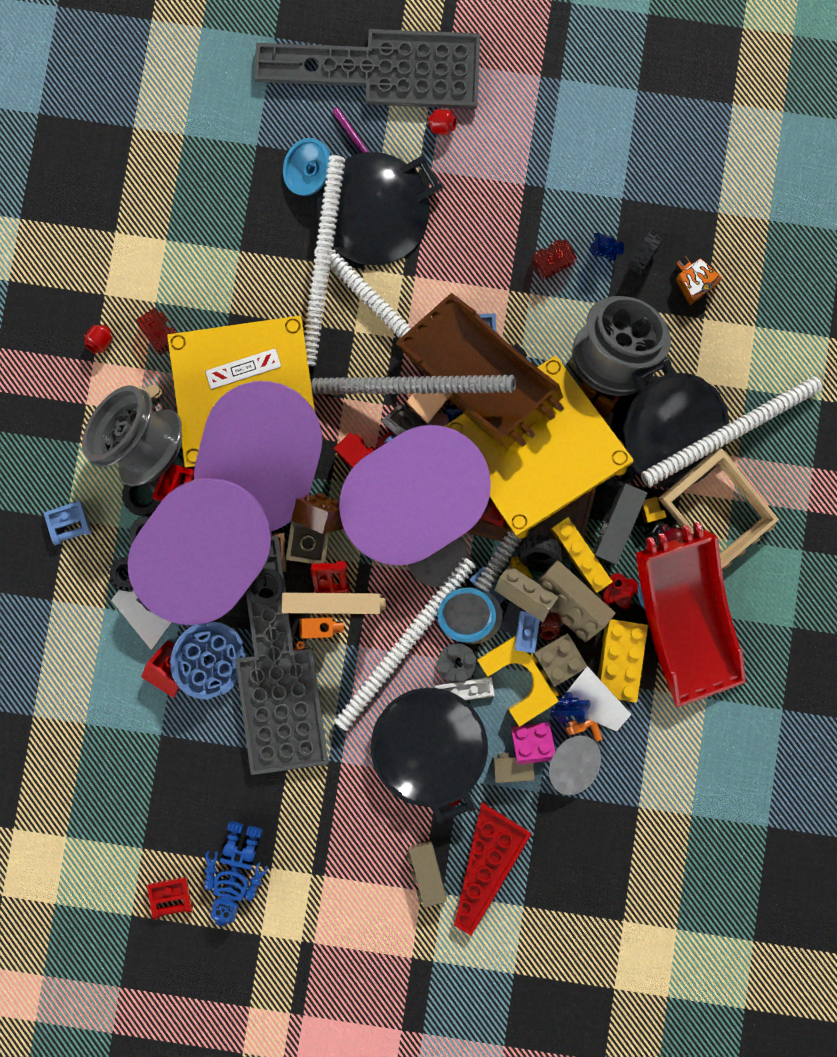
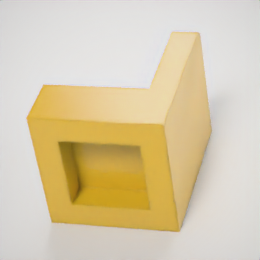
M657 497L644 500L640 509L644 524L666 518L665 510L661 511Z

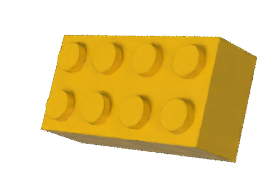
M611 619L604 628L598 678L618 700L637 703L648 625Z

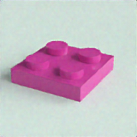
M549 722L511 727L517 765L551 761L555 753V747Z

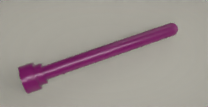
M334 108L333 114L360 153L369 152L340 109Z

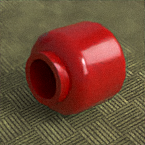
M436 109L432 115H429L428 126L431 127L434 134L448 136L456 129L457 118L451 110Z
M93 325L84 336V345L93 353L105 352L113 341V337L110 334L111 330L105 325Z

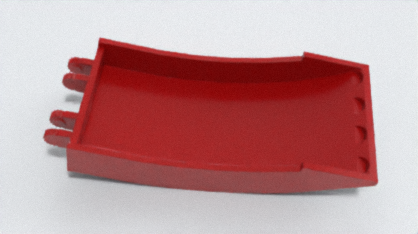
M699 522L693 523L694 534H691V529L686 525L682 527V538L667 542L664 533H661L657 536V546L654 538L649 537L646 540L647 549L636 552L641 592L650 632L659 663L677 708L746 683L743 651L739 646L724 587L718 537L708 530H702Z

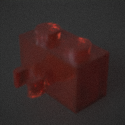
M559 239L551 243L550 247L546 250L542 248L536 251L531 263L543 281L575 264L577 257L567 239L562 241Z
M155 307L136 319L159 355L169 350L167 335L177 332L173 327L169 328L166 323L169 320L163 311L159 312Z

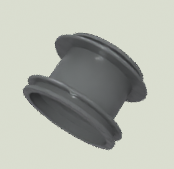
M611 296L601 299L592 306L587 315L586 326L577 333L572 347L573 365L579 376L588 385L602 393L613 396L634 394L637 392V388L632 379V373L657 365L667 356L671 347L670 332L659 313L649 304L639 299L625 296ZM654 373L644 378L645 384L649 383Z
M132 385L123 386L109 394L93 412L83 434L82 450L86 458L98 467H108L117 463L121 480L129 486H140L159 478L174 462L182 443L181 419L175 411L170 409L152 412V401L146 391Z

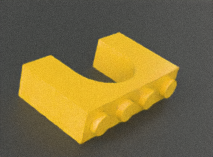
M516 635L478 658L477 661L488 677L504 666L513 663L525 666L531 673V691L525 698L508 708L520 727L559 702L556 698L559 694L553 686L549 687L546 680H548V677L543 669L539 671L535 665L538 661L533 653L528 654V652L514 650Z

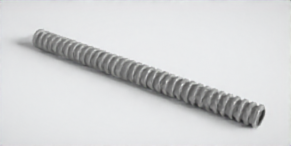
M462 375L461 377L455 376V378L454 376H449V378L448 376L443 378L442 376H426V378L424 376L420 378L418 376L414 378L412 376L408 378L406 376L403 378L364 377L363 379L361 377H353L352 379L350 377H342L341 379L314 378L311 386L314 395H350L351 393L353 395H367L368 393L402 394V392L403 394H418L419 392L421 394L425 392L427 394L431 392L433 394L437 392L439 394L442 392L453 394L454 392L460 393V391L461 393H466V391L467 393H472V391L473 393L478 391L479 393L484 391L485 393L490 391L492 393L496 391L498 393L502 391L504 393L508 391L513 393L516 381L514 375H509V377L507 375H503V377L501 375H497V377L495 375H491V377L489 375L485 377L483 375L479 377L477 375L473 377L471 375L467 377Z
M512 529L507 532V537L504 536L505 540L501 541V546L497 547L498 551L494 552L495 555L491 557V562L488 561V566L484 567L485 571L481 572L482 576L477 578L478 582L474 583L477 588L484 592H490L489 588L493 587L492 584L496 582V577L499 578L498 574L503 572L502 568L506 567L505 563H508L509 557L513 556L512 552H515V548L519 547L518 543L522 542L521 538L514 535Z

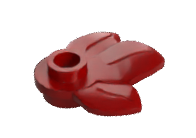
M614 573L609 576L612 583L603 591L604 603L608 605L615 601L619 607L627 609L632 601L631 595L638 594V584L633 579L625 578L620 573ZM620 580V584L615 586V582Z

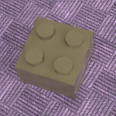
M291 521L286 560L305 563H325L329 533L321 534Z
M568 633L562 634L533 653L553 687L587 667Z

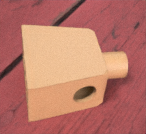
M420 392L418 394L407 393L410 396L407 400L408 407L426 425H430L449 400L443 393L439 394L438 392L435 394L432 392L430 394L426 392L424 394Z

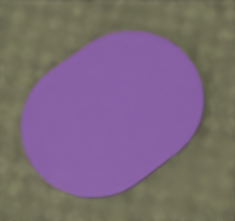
M253 381L234 387L224 394L210 411L195 463L194 480L202 478L222 479L239 485L260 503L269 521L271 531L285 526L292 521L296 498L309 495L320 458L322 431L314 409L294 389L277 382Z
M426 425L409 429L364 457L348 474L343 484L339 501L340 517L344 530L355 547L373 560L390 565H407L421 561L464 535L479 521L490 497L491 481L488 465L478 447L469 438L456 430L437 425Z
M196 479L173 489L158 505L134 539L130 548L128 574L132 588L139 600L160 618L182 625L204 624L225 615L239 601L267 561L271 546V528L262 506L248 491L239 485L222 479Z

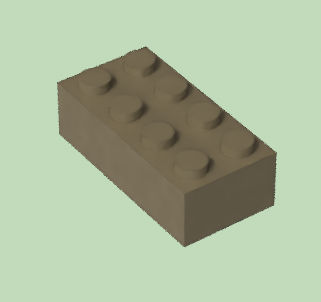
M559 560L536 580V583L559 597L551 612L585 643L605 628L615 615V612Z

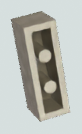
M510 565L500 576L494 591L542 622L545 621L553 610L559 598Z
M432 840L409 846V852L406 854L409 864L413 863L414 871L411 873L414 884L418 883L419 890L416 891L419 903L423 902L424 908L447 902Z

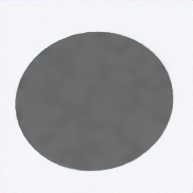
M459 537L431 556L416 563L408 564V567L413 576L421 583L432 587H440L444 585V581L448 580L447 577L452 575L451 572L455 571L454 568L459 566L458 563L463 561L462 558H468L467 548L462 538Z
M479 588L473 589L482 591L492 600L496 610V621L493 629L487 636L475 642H461L464 644H479L489 640L497 633L502 623L503 616L499 602L492 594L484 592ZM472 593L455 595L447 602L444 609L446 624L456 633L471 635L481 631L487 625L490 617V610L485 600Z
M574 736L564 741L557 748L550 762L549 777L551 784L559 793L575 795L584 791L593 783L601 766V752L597 743L587 736Z

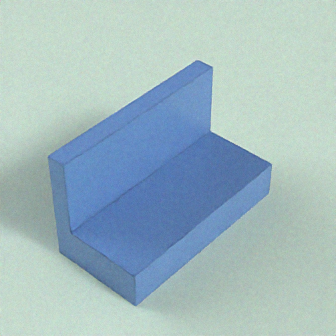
M520 611L514 650L535 653L540 620L528 612Z

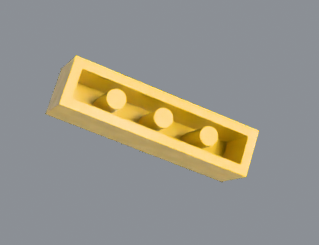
M569 517L550 529L556 540L562 544L564 552L593 593L599 592L612 583V580Z

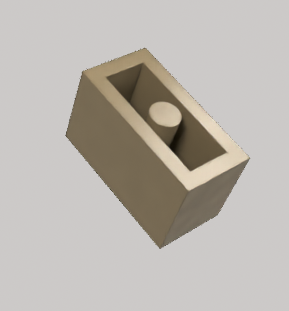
M497 753V757H493L495 783L535 781L534 763L517 765L516 756H509V753Z

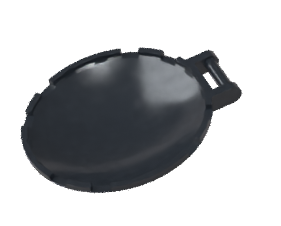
M365 152L345 159V163H343L345 168L342 169L344 174L341 175L343 180L340 182L342 187H340L341 193H339L340 199H338L340 203L337 205L339 210L336 211L338 217H335L337 223L334 224L336 229H334L335 235H333L334 241H332L334 245L332 248L341 256L361 265L381 266L396 262L408 255L419 244L429 220L430 207L428 198L440 192L444 187L441 182H438L428 166L425 155L418 157L408 164L399 158L380 152ZM419 166L432 185L428 190L415 170ZM326 184L320 189L317 199L319 223H321L320 217H322L321 211H323L321 207L324 205L322 199H325L323 193L326 192L324 190Z
M667 356L657 365L632 373V379L638 394L631 403L625 418L623 442L624 448L634 460L631 466L638 475L641 476L643 471H646L653 465H657L659 462L661 463L662 460H666L673 454H677L678 451L682 452V449H687V446H692L693 443H697L698 440H702L703 437H707L709 434L712 435V432L721 429L729 423L726 404L717 389L699 376L675 373ZM661 369L663 370L664 375L645 384L644 378ZM727 444L723 447H719L718 449H723L725 451ZM707 456L696 462L694 461L693 464H689L677 473L673 472V475H668V478H663L662 481H658L657 484L653 485L670 488ZM716 466L712 467L707 473H705V474H704L701 478H699L695 483H697V482H699L700 480H702L703 478H705Z
M439 688L414 689L391 701L378 717L371 740L372 762L384 786L399 797V799L407 803L432 807L439 825L454 816L469 810L470 812L476 810L469 791L477 783L485 768L488 756V739L484 724L475 709L460 696ZM465 798V804L443 813L441 812L440 807Z

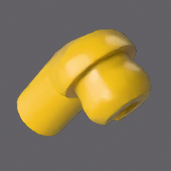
M518 556L511 558L510 566L530 579L533 578L529 569L520 562Z

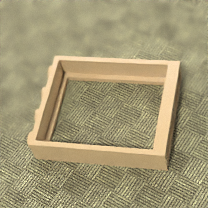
M718 449L705 457L658 499L681 528L688 525L691 529V534H694L692 526L672 502L716 464L721 467L761 517L759 521L720 553L721 567L726 569L732 564V560L736 556L739 557L746 552V548L750 544L757 543L764 532L772 530L779 519L724 450Z
M282 593V613L382 614V610H386V599L382 598V594Z

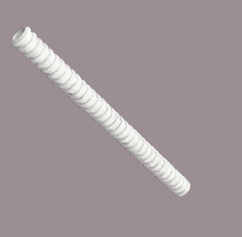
M336 155L328 157L330 162L327 164L329 168L327 169L328 174L326 175L327 180L324 187L326 192L323 193L325 199H322L324 205L321 207L323 211H321L322 217H320L321 223H319L320 229H318L320 234L317 235L319 241L316 242L318 247L315 249L317 253H315L316 259H314L315 265H313L314 271H312L314 276L311 277L313 283L310 284L312 289H310L311 295H309L310 301H308L309 307H307L309 312L306 313L308 319H305L307 325L304 326L306 328L304 334L309 366H316L315 360H317L316 354H318L316 350L319 348L317 343L320 342L318 336H321L319 330L322 329L320 324H322L321 318H323L322 312H324L322 308L325 306L323 301L326 300L324 295L327 294L325 289L328 287L326 283H328L327 277H329L328 271H330L328 266L331 265L329 259L332 258L330 253L333 252L331 247L334 245L332 243L334 241L333 235H335L334 229H336L334 224L337 223L335 217H338L336 211L339 210L337 205L340 203L338 201L340 199L339 193H341L340 187H342L340 182L343 180L341 175L344 174L342 169L345 168L343 163L346 161L343 157Z
M335 250L330 253L332 258L329 259L331 265L328 267H331V271H335V275H339V279L343 280L344 284H348L347 287L352 288L351 291L356 292V296H360V300H364V304H368V308H372V312H376V316L381 317L380 320L385 321V325H389V329H393V333H397L398 338L406 334L411 329L410 325L406 324V321L402 320V317L398 316V313L394 312V309L390 308V305L385 303V300L381 299V296L377 295V292L373 291V288L369 287V284L365 283V280L361 279V276L356 274L357 272L352 270V267L348 266V263L344 262V259L340 258V255L336 254Z
M814 376L805 380V382L771 399L766 404H762L761 407L753 409L746 415L732 421V423H728L721 429L712 432V435L709 434L707 437H703L702 440H698L697 443H693L692 446H687V449H682V452L678 451L677 454L662 460L661 463L653 465L641 473L643 482L648 487H652L653 484H657L663 478H668V475H673V472L677 473L689 464H693L694 461L702 459L714 450H718L719 447H723L739 436L753 430V428H757L763 422L771 420L773 417L796 406L817 392H821L822 384L820 380Z
M466 557L462 558L463 561L458 563L459 566L454 568L455 571L451 572L452 575L448 576V580L443 582L444 585L439 587L440 590H437V594L432 596L433 599L428 601L429 604L425 605L426 608L421 610L422 613L418 614V618L413 620L414 623L410 624L411 627L407 628V632L402 634L403 637L398 639L399 642L395 643L396 646L392 647V651L387 653L388 656L383 658L384 661L380 662L381 665L376 667L377 670L372 672V676L369 675V680L365 681L366 684L361 686V690L358 689V694H354L353 700L350 699V704L346 705L347 708L342 710V714L339 713L338 719L335 718L334 721L340 728L346 731L349 730V725H353L352 721H356V716H360V711L363 712L364 706H368L367 702L372 701L371 697H375V692L378 693L379 687H383V682H387L386 678H390V673L393 674L394 668H398V663H402L401 659H405V654H409V649H413L412 646L417 644V639L420 640V635H424V630L427 631L428 625L431 626L432 620L435 621V616L438 617V609L444 597L450 592L461 588V584L465 583L464 580L469 578V573L472 574V570L476 569V565Z

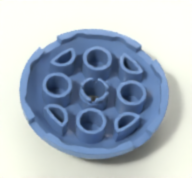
M214 621L196 624L187 629L178 638L171 653L170 668L177 686L189 696L198 699H212V697L223 695L231 690L238 682L235 659L245 657L242 646L243 642L239 635L229 626ZM208 655L209 659L206 663H204L203 657H206Z

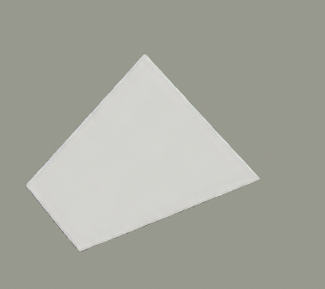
M118 590L111 601L152 650L171 622L160 618L153 612L147 611L136 600L138 597L134 590L131 592Z
M588 666L557 703L559 707L614 731H618L631 716V713Z

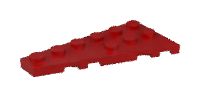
M483 802L480 805L454 926L472 936L532 834Z

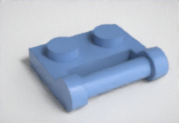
M82 501L43 513L55 546L61 544L62 541L83 534H92ZM81 522L82 527L62 534L57 532V529Z

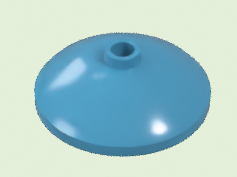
M305 138L295 143L288 151L283 164V177L287 187L293 193L309 196L318 192L325 185L326 175L328 174L327 169L329 168L327 164L330 162L328 157L331 155L323 142L314 138Z
M461 588L450 592L441 601L438 609V622L441 629L447 636L459 642H475L484 638L491 632L496 621V610L492 600L482 591L473 588ZM472 593L485 600L490 610V617L487 625L481 631L471 635L456 633L446 624L444 609L447 602L455 595Z

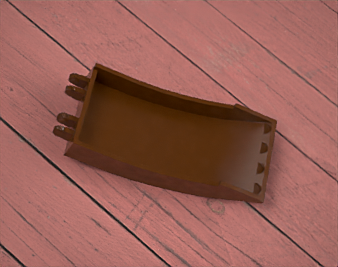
M450 293L396 342L399 348L425 376H442V378L444 376H448V378L449 376H454L455 378V376L461 377L462 375L466 377L468 375L472 377L474 375L478 377L480 375L484 377L486 375L490 377L491 375L496 377L497 375L502 377L503 375L508 377L509 375H514L516 387L513 393L509 391L507 393L503 391L501 393L497 391L495 393L491 391L489 393H485V391L483 393H479V391L477 393H473V391L472 393H467V391L466 393H461V391L460 393L454 392L453 394L449 392L447 394L443 393L467 417L506 450L514 442H517L522 447L525 446L526 442L521 436L525 433L528 437L533 438L535 433L530 428L544 415L553 420L555 415L550 410L552 407L559 412L564 410L563 405L559 402L563 398L559 384L516 351L473 308L453 293Z

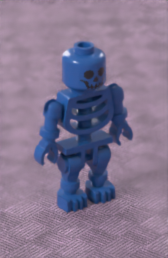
M229 821L227 830L231 832L227 836L229 840L227 845L225 844L223 855L231 857V859L222 857L220 862L232 865L231 870L219 872L215 880L214 873H217L215 865L219 854L216 851L215 858L211 861L209 857L210 851L206 853L207 867L205 872L207 875L204 887L208 891L214 888L213 894L220 896L214 900L211 910V918L216 921V925L227 926V923H233L239 907L235 900L241 901L244 895L246 900H253L258 886H261V879L267 872L268 865L265 866V871L259 873L261 861L256 865L255 875L250 879V886L248 878L243 873L238 872L239 867L248 870L253 868V864L244 861H254L256 854L254 852L255 845L258 844L257 838H261L263 833L261 828L248 826L246 835L249 836L246 840V843H248L247 847L243 848L242 851H238L236 840H239L238 833L241 834L243 832L244 824ZM236 855L241 856L240 861L235 860ZM222 875H229L228 879L225 878L220 880V877ZM237 877L243 881L244 885L236 880ZM219 884H227V886L219 887Z

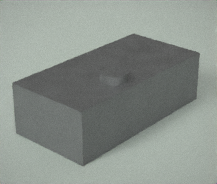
M629 484L619 487L592 550L598 561L609 566L617 565L647 492Z

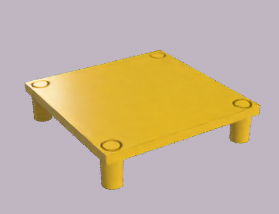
M301 315L167 335L177 411L182 424V449L185 468L195 467L210 411L217 401L234 387L253 381L277 382L298 392L315 411ZM276 349L281 367L211 389L206 370Z
M556 355L537 368L559 384L563 394V398L559 402L563 405L564 410L559 412L552 407L550 410L555 415L553 420L544 415L530 428L535 433L533 438L528 437L525 433L521 436L526 442L525 446L522 447L517 442H514L506 450L465 414L444 426L465 435L481 451L490 473V499L518 538L526 537L529 529L614 475H623L627 467L634 463L633 458Z

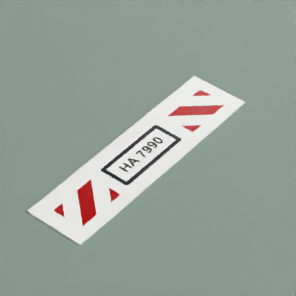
M272 349L206 370V375L210 387L213 389L281 367L276 349Z

